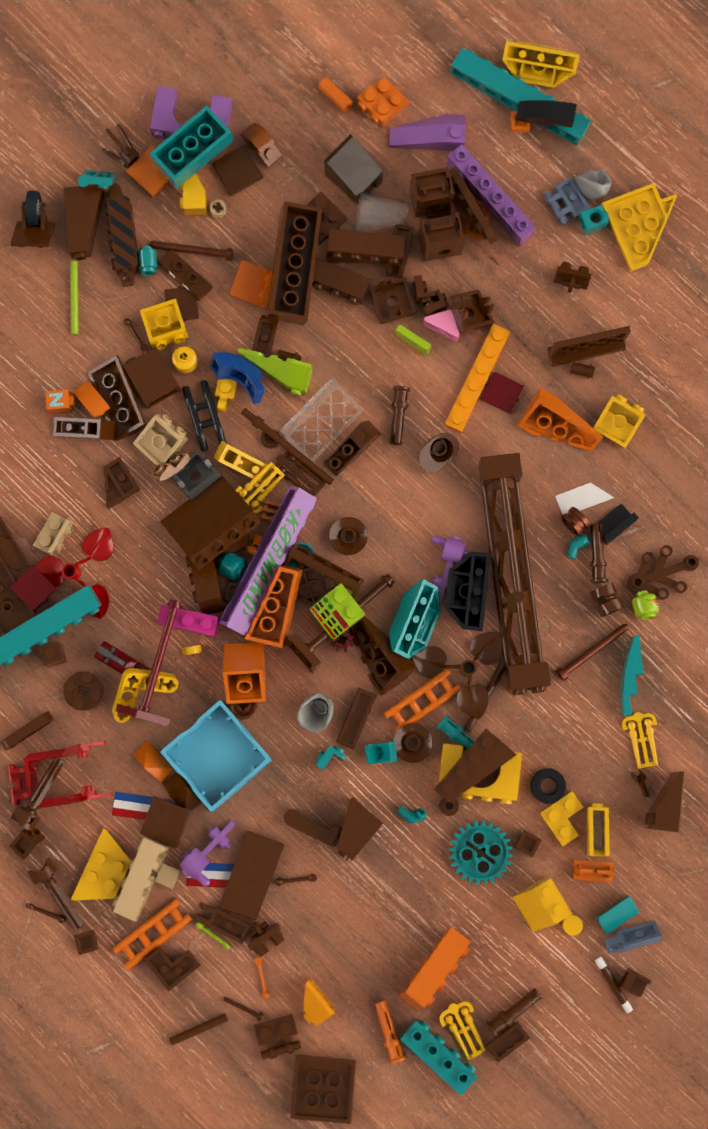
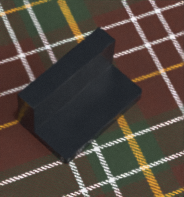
M620 504L597 523L602 524L603 541L606 545L611 543L639 519L635 512L630 514L624 505Z

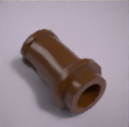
M281 349L277 352V354L285 356H278L283 361H286L287 358L301 361V355H298L297 352L294 354Z
M573 362L570 373L586 376L589 379V377L593 378L595 367L592 364L589 366Z

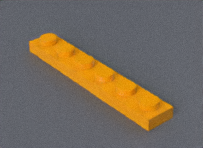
M493 324L445 422V426L462 433L510 335V331Z

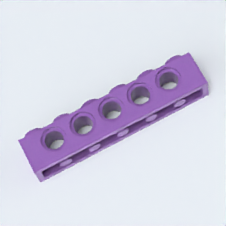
M460 145L448 155L446 165L450 169L454 166L457 168L470 192L485 205V209L491 212L493 218L518 246L534 235L536 227L463 145Z

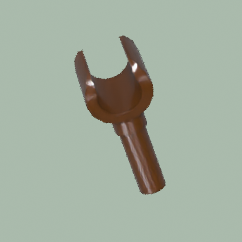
M638 769L640 774L637 777L631 772V777L639 783L644 797H648L649 794L644 782L646 780L645 773Z

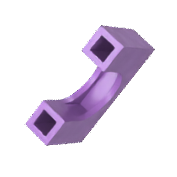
M157 88L150 124L151 134L157 139L163 140L168 138L183 126L175 119L178 101L176 89ZM213 95L210 109L229 128L233 107L232 99Z

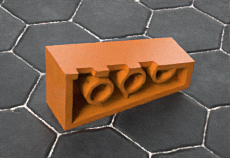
M288 566L279 567L244 639L280 648L287 645L302 575L301 569Z
M450 927L432 949L431 956L429 955L420 965L421 970L417 971L408 981L409 987L404 991L402 990L398 997L416 1011L425 1008V1006L428 1008L435 1000V997H433L434 993L437 990L441 991L447 981L444 979L448 973L452 975L458 967V964H456L460 957L464 958L470 950L467 947L470 941L454 928Z

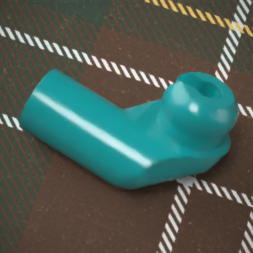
M580 535L572 539L566 557L576 559L578 549L583 546L588 547L591 539L586 535Z
M401 806L396 812L410 824L422 822L426 817V811L422 808L409 811L404 806Z

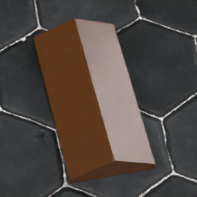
M118 355L87 372L92 386L110 407L104 415L106 420L114 421L113 438L115 441L137 433L146 425Z

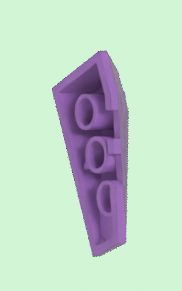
M445 114L390 128L389 147L454 151L460 145L464 146L465 115Z

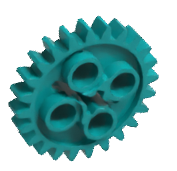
M474 820V826L467 822L466 830L459 827L461 834L454 833L457 840H450L454 847L448 848V850L453 852L449 859L455 860L451 866L458 867L455 871L456 874L463 873L461 879H465L468 876V883H471L473 879H476V885H479L481 880L487 885L488 879L495 883L494 876L501 879L500 872H508L504 866L511 865L507 861V858L513 857V855L508 853V850L513 849V847L507 846L510 839L503 838L506 834L505 831L499 833L500 826L493 829V822H490L488 826H486L485 820H482L481 825H478V822ZM476 833H481L484 837L481 844H475L473 841V836ZM469 841L478 849L484 848L483 852L495 860V864H492L482 856L478 858V853L466 845V842ZM492 845H497L500 849L499 854L496 856H492L489 852ZM469 849L472 852L470 860L462 859L461 853L463 850ZM481 861H486L488 864L486 872L478 870V864Z

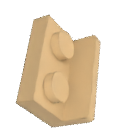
M51 512L33 546L51 556L59 554L63 549L64 539L69 537L73 531V523Z

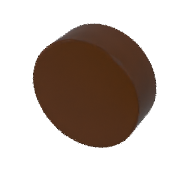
M263 432L261 434V442L264 447L273 449L278 446V443Z

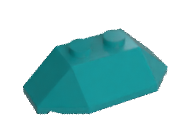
M421 579L403 595L389 629L393 652L410 659L413 655L427 647L441 613L438 586Z

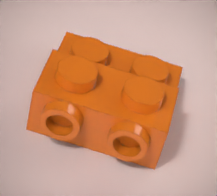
M384 76L357 96L358 108L362 112H366L370 116L371 121L382 129L409 105V100Z

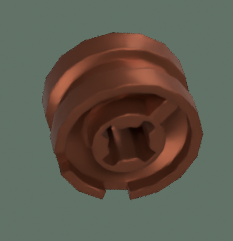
M572 506L568 510L569 513L561 516V520L574 535L579 537L583 530H587L591 525L588 519L577 508Z
M257 702L247 703L248 707L245 709L240 707L241 703L230 704V710L233 715L243 720L253 717L258 708Z

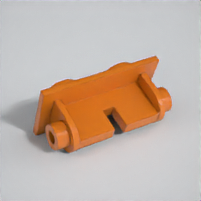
M574 860L573 880L613 882V877H615L614 862Z

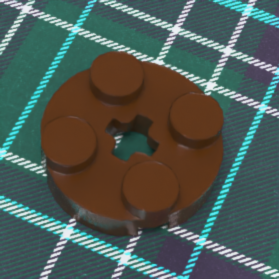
M77 672L65 682L63 693L66 702L76 710L88 711L100 703L104 688L101 680L92 673ZM81 686L84 688L88 687L89 689L85 697L82 694L79 695Z

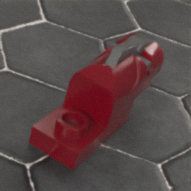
M106 641L102 642L100 650L96 651L94 658L121 674L129 668L152 670Z

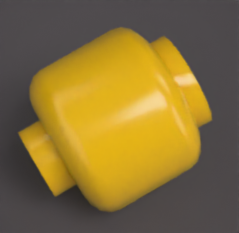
M179 347L172 355L173 365L180 373H191L197 367L196 353L190 347Z

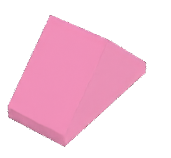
M451 309L425 317L423 326L457 343L459 331Z

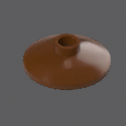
M344 517L337 520L329 532V540L332 547L343 555H354L360 552L365 547L368 539L365 525L353 517ZM351 535L352 539L350 541H347L345 539V536Z
M405 724L394 735L393 742H395L396 754L406 762H420L429 755L432 749L431 734L420 724ZM411 739L415 740L416 746L411 747L409 741Z

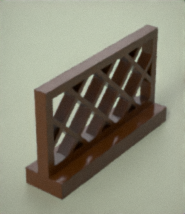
M630 326L555 342L553 346L547 348L551 366L554 367L625 351V340L631 332Z
M298 544L291 548L284 566L290 567L292 559L299 562L306 581L300 583L299 587L307 585L310 595L303 596L298 590L297 599L312 607L317 603L315 596L321 594L325 596L336 588L338 583H342L345 588L352 590L351 596L354 599L364 582L362 578ZM310 569L315 570L318 578L309 581L306 571ZM330 578L334 581L335 587L326 590L323 580ZM320 581L323 591L313 593L311 583Z

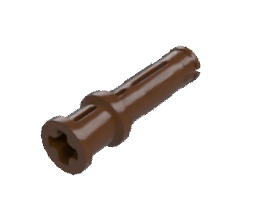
M393 386L395 393L394 402H392L391 406L394 409L390 444L402 445L405 410L408 408L407 395L410 392V388L406 386Z
M592 524L590 526L592 548L590 567H592L593 577L591 583H607L608 579L606 578L605 569L607 562L604 560L602 524Z
M535 988L508 1010L500 1011L496 1018L485 1023L496 1038L502 1030L512 1026L513 1020L542 999L540 994L532 998L538 992Z

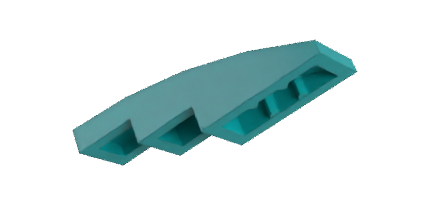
M639 635L632 637L625 657L620 690L621 716L632 715L630 696L638 694L636 676L643 674Z

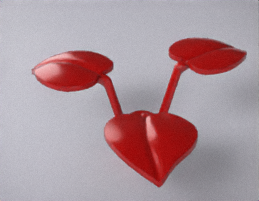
M99 528L91 532L84 539L82 550L85 554L90 555L89 557L77 561L75 564L67 563L64 565L58 557L47 556L41 559L35 567L55 588L63 584V576L67 579L75 580L84 587L88 586L79 578L82 574L80 565L90 561L93 557L97 561H105L111 557L114 551V542L110 529ZM95 584L92 586V589L102 605L98 607L100 611L92 616L102 619L108 611L110 598L104 586Z

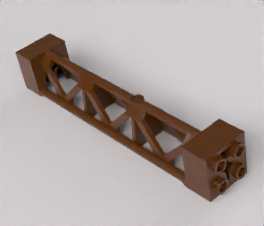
M520 453L481 457L478 463L489 551L491 554L499 627L502 634L504 662H506L508 693L513 692V695L527 693L526 690H532V693L544 692L551 685L548 661L543 662L519 485L522 477ZM492 484V486H491V499H490V506H489V498H488L487 487ZM508 489H511L516 529H513ZM497 490L501 491L505 531L501 530L495 516ZM492 526L494 527L496 534L499 538V541H497L495 544ZM495 548H499L498 566ZM516 550H519L524 591H522L521 589V581ZM505 551H509L514 588L512 593H510L503 577ZM500 586L502 587L504 595L508 601L505 604H502ZM503 609H508L506 627ZM516 612L522 655H518L511 638L513 613ZM525 612L528 614L533 654H530ZM508 647L517 665H510Z

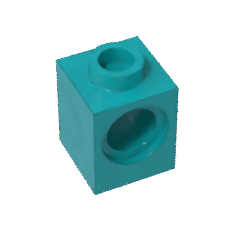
M602 205L580 212L578 221L584 236L606 229L609 215L606 210H603ZM596 217L599 222H592L590 218Z

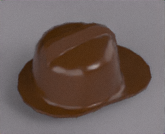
M440 433L432 437L420 451L419 464L421 468L429 473L441 470L457 455L459 450L457 438L450 433Z

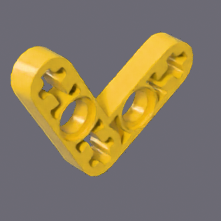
M129 668L123 672L112 708L113 716L117 722L124 723L131 717L126 714L119 715V712L115 711L117 704L134 708L139 689L146 690L147 688L145 681L150 677L151 670ZM159 672L154 691L172 693L177 690L179 683L176 676L172 673ZM132 675H134L135 678H132L131 683H130L129 680H128V678H131ZM123 693H132L130 698L122 699Z

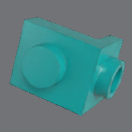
M395 742L365 745L368 765L397 761Z
M336 745L333 748L329 746L326 752L321 751L316 758L318 762L316 766L324 770L334 754L345 760L346 756L343 755L345 751Z

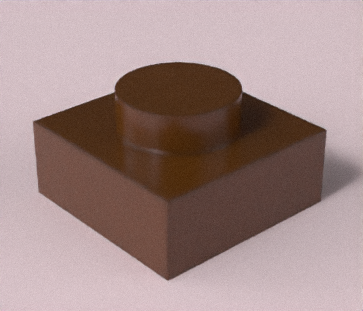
M523 830L514 848L533 858L542 840Z
M95 930L74 935L79 955L99 949Z

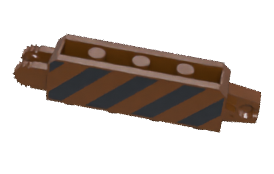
M114 183L110 187V198H107V205H104L106 217L109 216L110 223H107V231L112 237V241H109L110 252L114 254V258L111 259L112 269L116 270L120 277L122 286L128 287L134 286V274H137L139 271L133 209L130 199L127 196H123L119 184Z

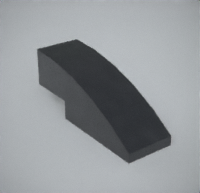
M548 100L519 101L516 120L553 127V124L572 128L577 104Z

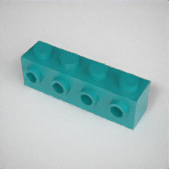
M415 1019L400 1036V1040L462 1096L477 1078L476 1068L468 1061L466 1063L459 1059L461 1055L453 1047L448 1049L444 1045L446 1041L439 1034L434 1036L429 1031L431 1027L424 1020L419 1022Z

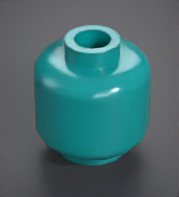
M232 552L227 553L225 556L222 555L218 560L219 573L233 581L241 579L248 567L244 558Z

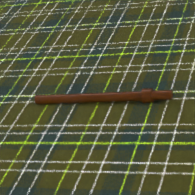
M246 407L242 410L241 414L252 422L251 425L256 429H261L328 485L333 483L334 479L265 424V420L260 416L254 415Z

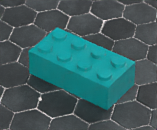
M206 105L150 152L149 155L152 163L177 189L233 142L232 132Z

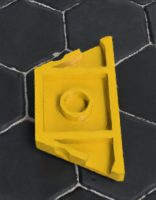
M103 828L72 895L71 900L115 899L127 875L132 860L105 828Z

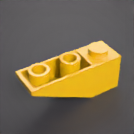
M195 173L180 186V191H183V198H180V209L184 210L185 216L207 215L206 190Z

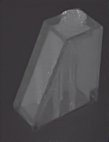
M360 193L353 230L371 232L404 222V218L408 216L409 207L404 200Z

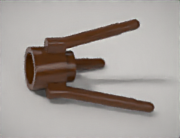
M117 124V128L128 147H124L107 128L106 132L122 149L119 153L121 158L105 148L102 151L117 160L123 167L125 165L130 167L139 158L138 152L131 144L120 124Z

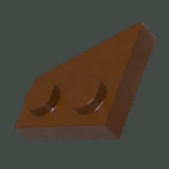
M121 457L103 467L107 496L106 506L108 509L141 490Z

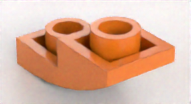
M88 381L73 391L75 397L94 419L110 409L106 401Z

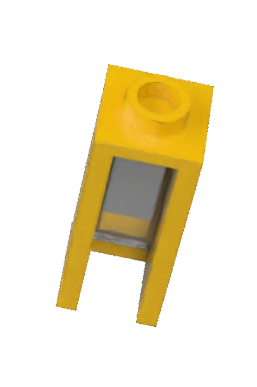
M591 804V807L586 808L587 856H610L609 807H603V804Z

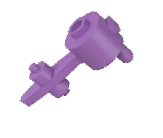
M439 536L432 537L433 543L444 546L441 560L447 561L443 577L436 575V578H431L430 581L440 588L438 592L440 605L444 591L447 590L449 569H451L452 564H457L467 555L466 542L461 541V537L454 536L453 538L447 537V539Z
M232 820L222 831L218 827L214 829L210 827L208 829L210 832L208 836L213 841L202 852L196 847L192 852L188 850L181 857L183 861L179 866L183 869L182 873L186 877L190 876L193 880L196 878L203 886H208L210 881L202 873L211 862L206 856L216 845L221 849L224 847L228 849L231 846L229 844L231 840L226 835L236 823Z

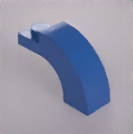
M224 352L213 353L210 367L217 380L230 379L240 383L245 388L253 404L260 403L264 394V386L261 383L263 373L251 361L239 355Z

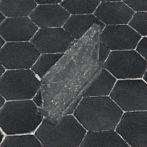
M332 377L278 433L314 462L365 409ZM336 389L343 394V402H332V393ZM321 405H329L330 415H319V407ZM332 405H343V415H332ZM346 405H354L358 411L354 415H346ZM308 418H316V429H306L305 421ZM319 418H330V429H319ZM332 418H343V427L341 429H332ZM316 431L317 442H306V432ZM319 431H330V440L328 442H319ZM294 432H303V442H295L290 436ZM306 445H317V453L312 458L306 453Z

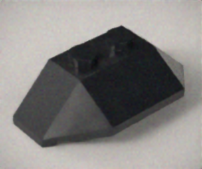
M470 552L449 569L445 609L464 630L483 632L491 554Z

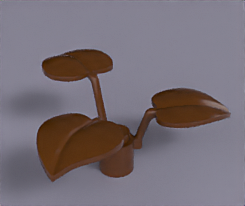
M487 632L476 636L469 646V651L475 655V658L473 660H465L460 665H444L447 661V656L439 647H427L413 655V662L417 670L429 679L444 671V668L459 669L462 676L468 677V687L459 690L456 696L458 707L475 719H480L484 715L489 701L488 692L482 684L471 685L472 675L477 670L476 661L478 659L484 665H492L500 659L502 654L501 633Z

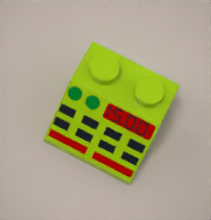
M342 583L309 609L332 640H335L366 615Z

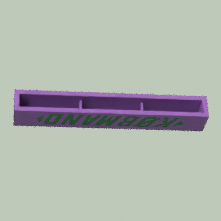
M290 485L218 623L238 634L246 635L279 567L287 560L291 547L297 541V535L305 526L306 518L315 506L316 497L299 487Z

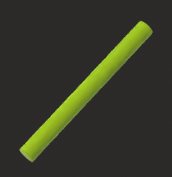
M70 261L71 335L77 336L78 262Z

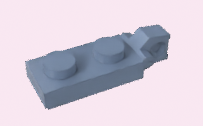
M651 921L617 931L613 938L605 940V947L608 954L618 951L625 952L662 941V935L656 922Z

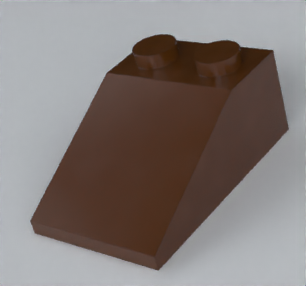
M683 771L672 772L651 805L649 813H646L645 824L648 825L647 829L679 832Z

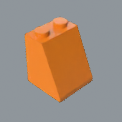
M263 643L224 644L223 679L227 704L266 701Z

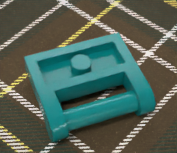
M86 170L78 178V184L81 187H86L88 184H97L99 188H109L116 181L117 172Z

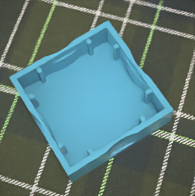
M221 700L199 717L190 729L181 733L160 751L176 772L188 782L193 792L210 812L218 809L273 761Z

